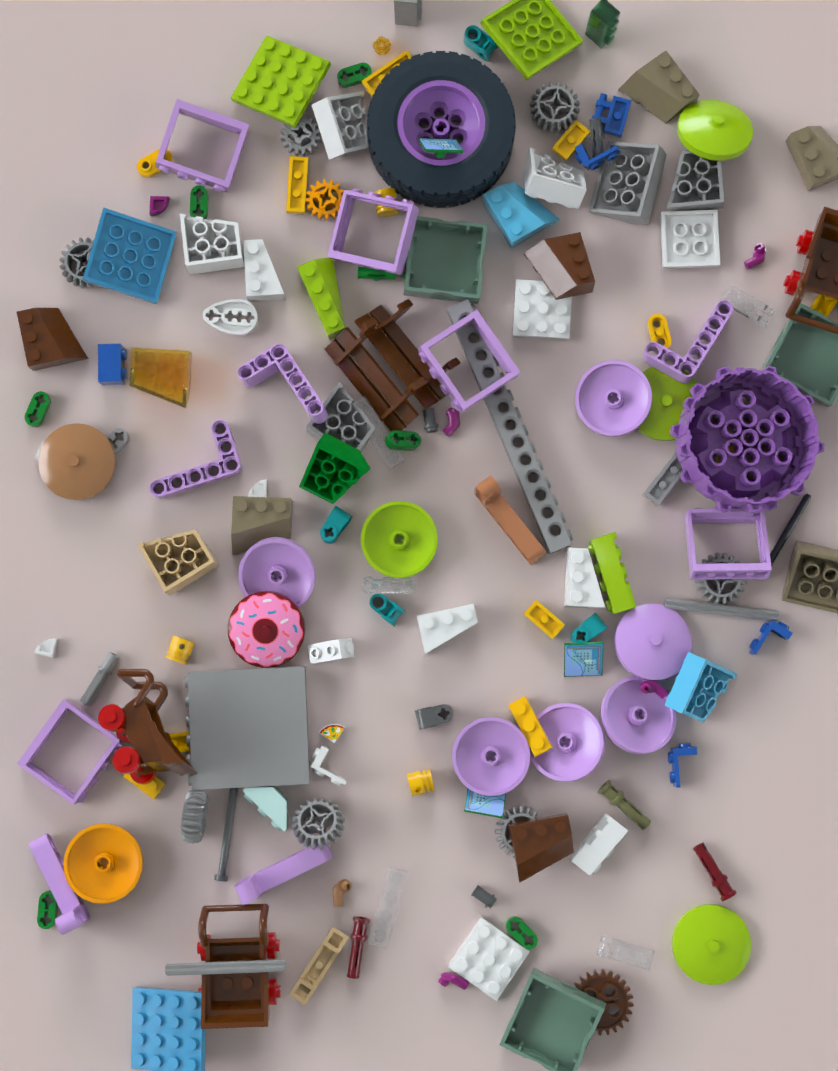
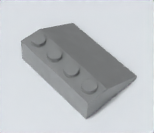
M608 141L605 151L617 145L621 152L617 154V158L602 162L589 212L631 224L648 225L667 154L660 145Z

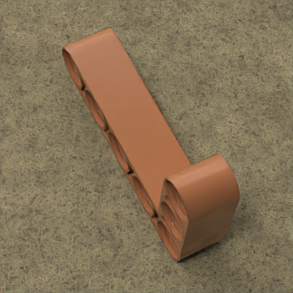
M490 475L475 487L474 494L530 565H533L547 553L500 494L501 487Z

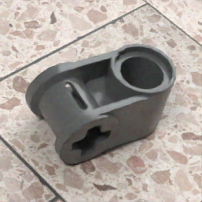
M442 704L415 710L419 730L450 721L453 716L452 708L449 705ZM442 708L450 712V714H447V718L439 716Z

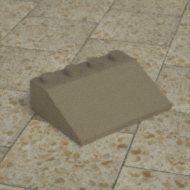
M796 540L790 557L782 601L838 613V550Z

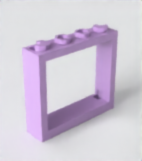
M177 99L156 160V168L164 171L165 174H169V172L176 174L182 180H194L200 186H211L217 192H228L249 130V124ZM179 113L240 135L225 180L164 159Z
M352 189V191L344 190L327 257L341 262L403 275L419 208L413 205L414 202L406 199L399 202L396 201L397 198L386 195L385 198H381L379 194L368 192L367 195L362 194L363 191L359 189ZM355 200L407 211L394 264L342 252Z
M475 310L421 345L418 350L421 361L427 363L430 367V374L434 379L437 378L439 380L441 390L445 395L448 394L450 396L452 406L457 411L459 410L461 414L517 378L521 373L478 310ZM471 322L507 375L465 402L429 349Z
M732 507L726 513L719 511L718 508L687 509L684 521L690 580L769 578L772 567L764 508L759 512H750L749 509ZM755 523L760 563L696 564L692 524Z
M64 699L17 764L74 805L84 801L88 795L87 789L97 783L100 778L98 774L101 770L105 771L111 763L110 757L118 749L122 748L120 744L122 741L114 732L105 730L97 720L68 699ZM69 710L113 741L76 794L31 763Z

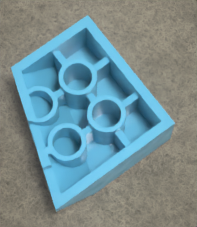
M516 182L499 185L483 195L482 202L511 249L560 220L535 198L525 194V190Z
M688 652L675 679L672 690L667 697L665 706L704 723L716 706V699L719 694L725 693L728 688L726 684L730 679L734 680L737 674Z

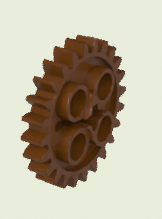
M594 969L592 976L586 972L587 978L584 979L580 976L581 984L575 982L574 985L584 993L587 990H594L595 995L593 997L598 1000L603 998L606 1003L596 1030L599 1036H601L602 1030H605L606 1034L609 1035V1029L611 1028L616 1033L617 1025L623 1028L622 1021L629 1022L626 1014H632L628 1007H633L634 1004L628 1000L632 999L633 995L627 994L631 989L629 986L624 987L626 984L625 979L619 982V974L613 977L611 970L607 975L604 969L601 970L600 974ZM607 986L614 987V991L610 995L604 993V989ZM611 1006L618 1007V1011L615 1014L608 1013V1009Z

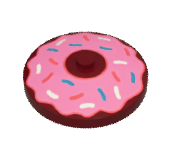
M259 591L246 596L235 606L228 621V638L235 653L246 663L260 668L278 667L290 661L301 648L305 637V621L299 607L287 596L274 591Z

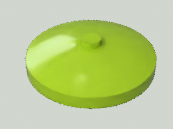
M701 100L690 104L682 111L677 124V134L681 143L695 155L709 160L724 161L734 159L748 149L753 137V126L748 116L738 107L720 100Z
M650 367L642 373L646 376L651 387L652 406L648 417L637 430L654 440H675L670 435V428L679 423L680 415L684 408L682 405L687 397H692L690 389L697 382L693 378L689 383L683 384L654 367ZM681 370L683 374L689 375L685 370Z
M393 501L379 506L368 516L362 528L361 547L366 560L376 571L388 577L407 578L420 573L430 564L437 550L438 535L432 518L424 509L410 502Z
M704 904L690 909L679 919L672 935V951L678 966L691 979L702 984L718 985L731 981L743 971L751 953V938L745 923L736 913L721 905Z

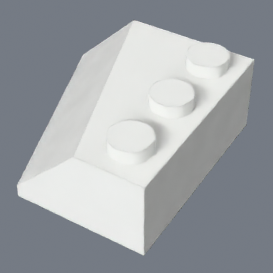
M364 91L326 97L311 104L329 160L369 148L367 125L364 124L363 117L366 114V109L362 106Z
M529 147L523 173L525 194L532 198L545 199L549 203H559L567 208L579 209L587 190L584 172L564 162L558 164L551 159V156L546 154L544 157L535 154V149Z
M180 214L185 266L189 275L245 267L238 223L217 219L208 220L199 216L190 217L186 214Z

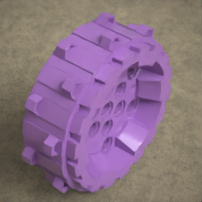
M769 365L763 371L753 368H735L731 371L725 366L716 371V379L706 386L697 383L690 389L692 397L685 399L679 423L670 428V435L676 440L678 461L683 469L680 475L683 483H692L698 492L704 497L715 501L718 510L725 513L732 507L749 509L750 512H759L763 507L768 512L777 508V500L784 498L787 494L799 496L805 491L803 482L808 479L814 467L816 455L824 452L825 446L818 439L819 428L816 416H814L811 409L814 403L811 395H802L794 384L778 376L776 368ZM742 397L747 399V405L743 404ZM776 415H777V416L779 417V419L781 420V424L776 421V419H775V416H776ZM711 416L716 419V425L711 423ZM743 416L748 418L749 424L744 423ZM760 425L764 426L765 433L760 431ZM727 426L732 427L733 434L727 431ZM744 435L750 438V443L745 442ZM761 444L766 446V453L762 451ZM729 445L734 447V453L729 451ZM778 453L783 456V462L778 459ZM746 454L751 457V463L746 461ZM713 455H716L718 457V463H715L713 461ZM747 473L751 474L752 482L747 480Z

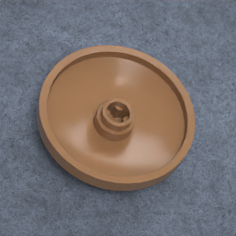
M74 423L56 429L46 438L40 449L38 465L44 483L52 492L70 500H85L98 495L109 485L115 472L116 456L111 442L101 431L86 424Z

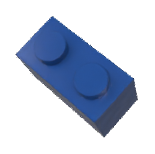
M98 344V382L101 385H125V379L128 376L127 368H124V361L127 360V350L121 344Z

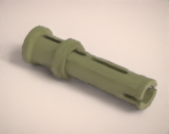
M607 780L598 790V794L604 795L612 806H617L642 830L646 829L651 823V820L624 797V793L618 791L611 784L610 780Z

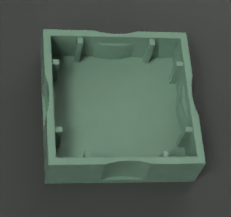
M417 216L407 255L403 295L457 302L468 299L470 303L478 304L481 297L482 259L485 252L487 224L463 221L448 222L437 218Z
M800 303L795 314L838 327L837 323ZM788 319L761 370L763 371L768 365L775 367L778 376L794 384L802 395H811L814 401L825 407H830L838 395V334Z
M534 968L499 1045L524 1058L538 1062L549 1071H577L589 1041L604 1012L606 1003Z

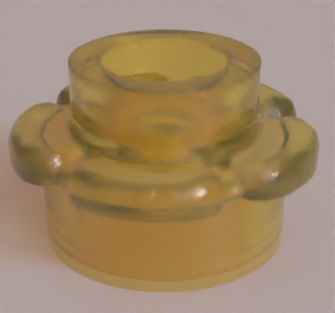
M380 36L373 42V48L377 54L385 55L390 51L391 42L388 38L385 39V37Z

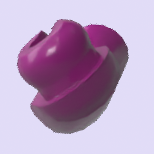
M756 244L753 257L744 261L747 270L764 262L766 255L764 244Z
M656 680L644 681L640 685V690L645 694L655 692L661 699L668 694V691Z
M447 972L442 973L438 980L444 987L448 986L449 982L465 990L469 985V981L461 976Z

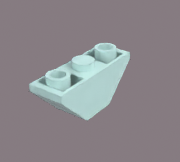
M275 786L245 787L242 790L245 793L243 796L250 803L254 802L259 807L257 810L264 817L268 815L273 820L271 824L278 831L281 829L285 831L288 828V799Z

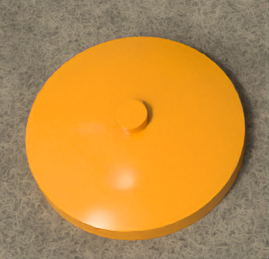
M110 823L89 826L80 831L71 840L66 849L63 861L65 878L71 889L78 896L89 902L104 904L117 901L129 894L141 877L143 870L141 847L136 838L123 827Z

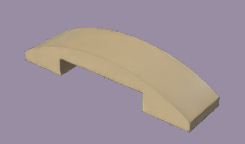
M332 927L289 995L303 1005H306L349 937L335 927Z

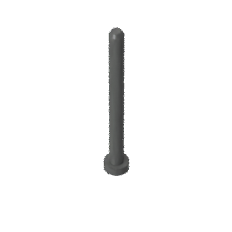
M230 788L218 875L214 876L216 881H228V876L225 875L238 788Z

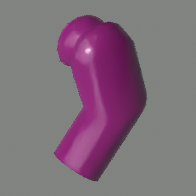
M449 408L446 411L449 424L443 432L448 437L460 426V413L454 408Z

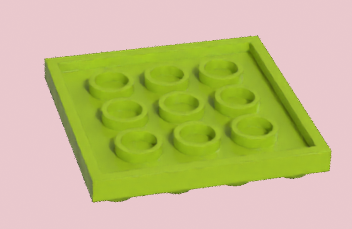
M512 0L483 18L480 22L481 26L526 81L583 43L582 38L551 0Z
M266 35L232 94L231 99L235 103L296 128L328 72L331 63L326 59Z

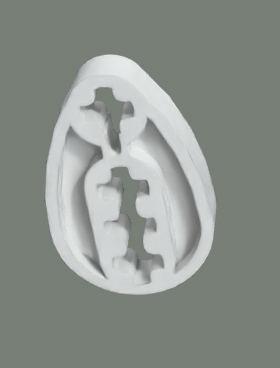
M231 299L215 303L203 311V319L208 325L219 332L232 336H246L257 327L258 313L249 301ZM211 312H214L216 316L221 317H213V320L210 321L207 315H210ZM232 313L234 317H238L241 313L243 317H248V314H251L254 320L252 319L248 323L246 319H241V322H238L236 318H233L229 322L226 316Z

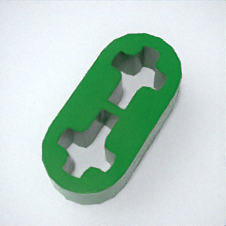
M363 62L341 69L337 74L339 85L348 88L361 84L362 80L372 74L371 67ZM361 69L367 71L365 76L362 75ZM343 75L349 77V81L345 82Z
M195 186L191 190V217H196L194 213H197L198 207H200L203 213L200 214V217L207 219L208 192L203 186ZM198 191H201L204 195L201 196L200 202H198V198L195 196L198 194Z
M40 391L33 395L24 417L26 423L30 426L38 427L43 423L51 404V398L48 394ZM44 396L46 402L41 403L40 407L38 408L39 402L37 401V399L42 398ZM37 411L36 416L38 417V420H34L32 423L30 416H34Z
M394 430L385 437V444L392 450L413 451L420 446L421 437L413 431Z
M51 890L42 893L39 897L37 915L39 927L49 929L55 925L58 912V904ZM48 895L53 899V902L49 904V908H47V901H44V898L48 897ZM48 911V918L52 919V921L46 925V921H43L42 918L46 917Z
M517 916L508 918L506 921L507 931L524 948L533 949L538 942L535 932L521 918ZM512 921L514 923L517 921L519 922L518 926L521 929L520 932H518L515 928L513 930L510 929V923ZM523 933H525L528 937H530L531 935L533 936L532 944H530L529 942L527 944L524 943L526 940L522 936Z

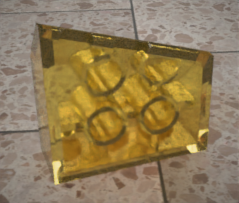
M131 347L129 386L187 408L191 383L192 352Z

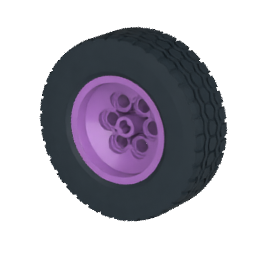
M431 51L425 52L423 55L418 54L412 56L410 60L402 61L399 66L396 65L390 70V74L387 73L377 86L370 101L367 114L369 151L373 164L376 166L375 168L384 182L395 189L398 195L400 193L401 197L408 201L412 200L416 204H424V206L432 208L434 206H437V208L449 206L450 208L459 206V204L463 205L471 202V199L479 198L482 196V193L485 194L491 189L492 185L496 184L507 168L516 132L514 106L503 82L500 83V78L495 73H492L489 67L485 64L482 65V62L475 58L471 59L468 55L462 53L459 55L458 52L449 51V53H445V51L433 53ZM441 112L444 116L437 118L435 114ZM454 120H459L461 124L453 125L451 122ZM421 123H426L429 126L427 128H421L419 125ZM419 138H460L463 141L459 144L463 149V153H446L445 158H437L435 152H425L419 143Z

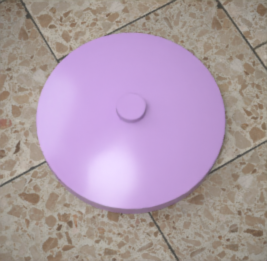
M619 360L604 361L591 367L580 379L575 393V405L579 417L590 430L607 437H619L635 431L644 423L651 410L652 391L646 376L634 365Z
M271 537L255 543L244 554L239 565L238 579L245 597L259 591H274L287 596L300 607L307 601L314 589L316 572L310 555L302 546L286 538Z
M644 604L633 608L623 616L615 630L614 648L618 660L629 673L643 680L660 681L670 678L680 671L688 652L691 653L692 640L687 624L677 612L666 608L664 605Z
M635 676L618 681L606 692L601 705V720L608 737L619 748L633 754H648L662 748L671 739L676 727V711L665 706L669 694L661 699L655 692L643 693L640 690V685L647 680Z
M559 703L544 709L537 715L553 747L538 757L533 755L529 747L531 761L542 774L557 781L572 782L588 776L596 769L604 754L605 735L600 722L594 714L576 704Z
M485 717L472 721L460 731L453 745L452 762L456 775L467 788L481 795L496 796L511 791L524 779L530 764V750L525 736L514 724L497 717Z

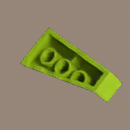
M329 257L314 259L298 266L297 269L330 340L337 337L345 329L334 261Z
M616 532L589 541L590 545L587 546L590 556H594L596 562L593 564L596 575L599 574L601 578L599 586L601 592L605 593L607 598L605 600L606 609L608 612L611 611L612 615L636 608L630 583L625 580L627 578L626 568L619 561L622 553L620 547L617 544L615 545L614 539L617 538Z

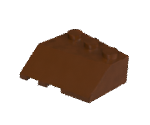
M581 232L543 239L524 252V256L532 263L534 270L542 277L544 284L556 300L593 292L595 279Z
M31 308L17 311L27 365L31 370L36 371L89 359L59 308Z
M567 813L508 824L519 883L574 853L572 832Z

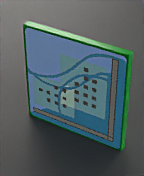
M419 138V143L425 152H435L437 158H445V153H463V149L456 139Z
M564 643V677L602 676L604 643Z
M467 788L464 812L503 818L506 793L486 796Z

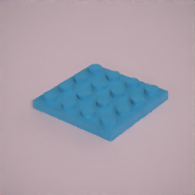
M103 207L82 281L157 304L177 232Z
M134 987L132 989L131 1069L205 1071L206 1029H201V991Z

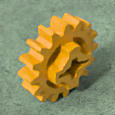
M323 179L322 184L317 180V186L310 185L311 192H306V195L309 197L305 199L306 204H309L307 209L308 211L312 210L311 214L313 217L318 214L319 220L325 217L326 221H328L330 216L336 219L335 214L339 212L344 189H340L339 183L334 186L333 180L327 183L326 179ZM333 191L337 194L338 199L333 196ZM326 197H329V200H326V202H324L323 205V200H325ZM313 201L319 204V209L316 208Z

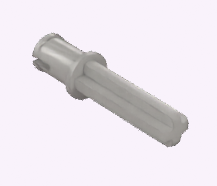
M109 652L102 665L98 666V672L80 699L84 705L90 706L108 676L112 675L111 671L118 659H120L119 656Z

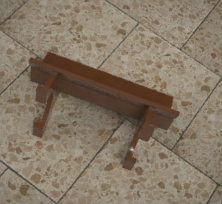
M409 299L397 305L399 310L392 316L387 313L382 305H379L370 311L369 314L367 313L354 321L361 330L358 339L349 327H346L336 337L337 339H334L325 348V351L333 359L335 365L342 370L380 417L381 422L383 421L390 431H402L407 427L406 424H410L419 415L407 400L411 395H414L425 409L447 396L441 390L439 380L437 378L434 379L430 374V367L427 363L421 361L418 349L396 324V321L413 306ZM367 338L408 387L404 395L362 345ZM455 357L447 362L442 369L444 372L450 371L460 365L461 362Z

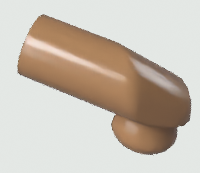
M340 880L333 887L334 907L343 906V895L352 888V883L349 880Z

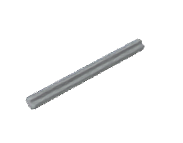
M665 598L664 600L666 608L770 621H778L779 612L776 610Z
M285 960L166 964L165 974L167 976L284 972L286 970Z

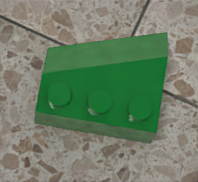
M324 432L315 447L299 487L334 504L371 468L360 450Z

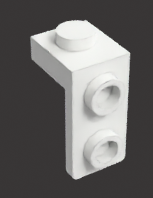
M352 638L308 645L310 663L314 664L354 657Z
M324 745L321 748L317 747L312 755V758L315 759L311 765L314 768L313 772L321 777H324V775L331 777L330 781L338 786H341V784L346 785L348 780L321 766L329 748Z

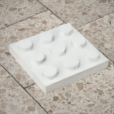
M718 210L662 211L660 213L662 269L720 266Z
M516 279L512 337L569 340L572 297L556 300L544 284V281Z
M481 917L448 967L497 1001L530 951Z

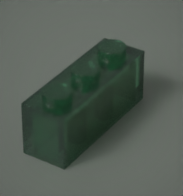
M600 0L590 12L585 35L601 49L605 44L609 45L615 38L614 34L617 31L616 26L620 22L618 19L621 12L607 0Z

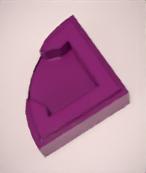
M150 196L149 215L156 216L164 212L170 202L169 196Z

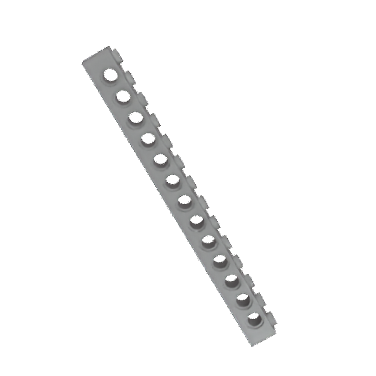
M467 299L447 307V314L453 325L474 312L476 308ZM472 323L456 331L480 392L504 377L503 372L499 373L497 368L499 362L494 355L492 356L490 349ZM475 335L479 338V341L471 343L468 338ZM482 352L486 355V359L478 360L476 354ZM491 370L494 375L491 378H487L483 375V372ZM504 385L500 388L501 393L499 395L491 394L484 401L548 553L552 554L571 546L573 537L570 530L565 529L563 523L566 520L563 513H559L557 510L558 501L554 494L551 495L549 491L551 487L547 477H543L541 472L543 470L540 459L536 460L534 453L536 449L533 443H529L527 435H529L525 424L521 425L519 420L521 418L518 407L514 408L512 403L514 400L510 389L507 390ZM505 404L508 407V411L502 413L498 410V406ZM511 421L515 424L516 428L508 430L505 424ZM520 439L523 442V446L516 448L513 445V440ZM527 456L530 459V464H521L520 458ZM535 474L538 481L531 483L528 481L527 476ZM542 491L545 494V499L542 501L537 500L535 493ZM550 509L553 515L551 518H545L542 511ZM557 526L560 529V534L553 536L550 533V527Z

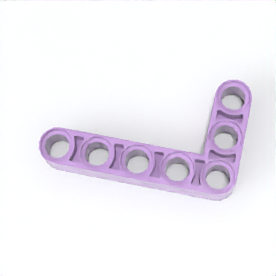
M722 300L716 305L685 357L678 355L657 342H650L646 345L643 353L644 362L680 383H689L733 312L732 303ZM719 310H725L727 314H722ZM710 325H716L718 329H713ZM704 339L708 341L709 344H703L700 340ZM654 351L657 355L652 356L648 352ZM691 355H697L699 359L695 360ZM669 360L673 365H667L665 361ZM681 370H687L690 374L685 375Z
M276 344L239 367L237 374L244 386L248 388L255 387L280 371L311 420L317 424L326 421L328 413L323 403L284 345Z
M217 420L212 424V433L220 455L219 460L157 479L150 484L151 494L159 499H164L238 475L242 470V463L229 425L223 420ZM219 426L226 427V431L223 434H217ZM229 443L232 445L229 452L222 451V447L225 444ZM232 461L237 462L235 470L228 469V464ZM213 467L219 468V473L216 476L210 475V470ZM195 473H200L201 475L198 482H192V476ZM176 479H182V485L179 488H174L173 484ZM158 485L164 486V491L161 494H156L155 492Z
M47 833L30 842L29 846L62 912V915L55 919V923L59 932L64 935L90 920L89 912L82 898L69 886L64 874L63 859L51 836Z
M326 844L323 845L322 850H320L319 846L315 850L310 846L240 880L234 888L242 905H245L257 899L261 893L332 859V853Z

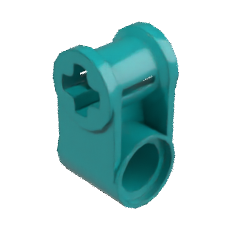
M471 25L466 28L464 44L481 59L488 61L490 54L499 46L478 26ZM474 34L477 38L470 39L468 35Z
M335 506L320 530L322 540L328 544L334 543L348 526L352 515ZM332 530L333 536H328V538H326L325 532H330Z
M377 593L370 598V607L394 627L398 618L406 612L382 594ZM375 597L383 599L384 604L382 607H374L372 602ZM396 610V613L393 615L392 618H390V616Z
M595 612L571 633L570 640L572 643L588 642L608 627ZM577 633H583V641L581 639L576 640V637L578 636Z

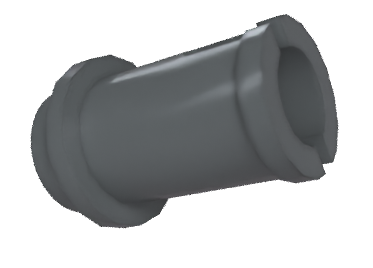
M434 408L422 410L425 422L424 430L427 433L438 431L439 424H436Z
M479 885L471 894V896L485 904V908L489 907L491 909L497 900L494 894L491 895Z

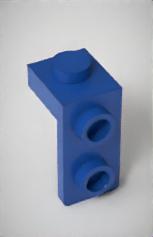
M582 144L575 147L577 151L575 157L578 163H583L587 170L599 168L601 166L600 163L617 158V154L621 152L616 145L590 159L586 148Z
M774 620L768 621V623L764 622L759 630L761 632L758 639L754 638L749 646L751 648L749 653L751 655L757 654L770 631L782 639L788 640L792 635V632L788 630L789 626L780 621L777 623Z
M679 743V747L670 748L671 752H668V762L672 764V772H669L670 783H673V786L676 788L680 787L678 756L697 755V747L691 746V743Z

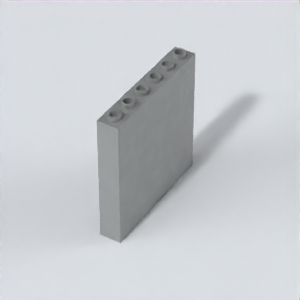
M305 666L188 672V676H185L184 679L185 688H188V696H185L186 708L189 707V715H186V727H190V735H187V747L190 746L191 753L187 755V761L198 773L193 776L188 774V785L192 786V790L310 784Z

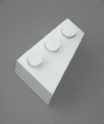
M243 240L246 297L248 301L285 300V294L263 240Z
M588 548L567 549L564 607L605 608Z
M474 604L417 616L425 654L478 623Z
M604 813L571 856L570 860L588 875L596 874L601 867V862L611 855L614 850L613 848L624 838L628 830Z

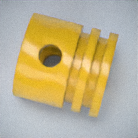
M393 188L379 189L374 192L379 194L381 198H385L386 195L397 198L396 190ZM376 205L378 217H391L399 213L398 209Z
M173 635L169 645L170 651H167L169 654L165 657L187 665L188 662L186 661L189 660L188 656H191L195 643ZM184 644V648L180 649L179 645Z
M430 768L427 769L428 771L424 769L423 772L407 773L412 796L425 794V791L428 793L430 790L432 792L435 791Z

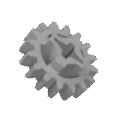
M304 115L296 128L284 124L286 129L280 130L281 134H283L280 136L281 141L284 142L283 147L288 148L289 153L295 151L297 157L299 153H302L304 157L307 151L312 154V148L318 149L316 142H321L319 137L321 134L318 124H313L312 117L307 120L306 115ZM307 126L312 130L313 133L307 130ZM288 138H290V140H294L295 145H293Z

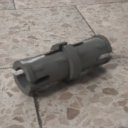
M601 117L589 119L591 130L589 140L592 141L593 158L604 152L603 139L605 138L602 134Z

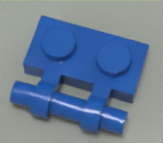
M601 93L599 100L596 101V111L592 118L601 117V125L605 126L604 134L621 138L632 100L613 96L612 102L606 101L607 95ZM605 109L609 110L607 118L602 117Z

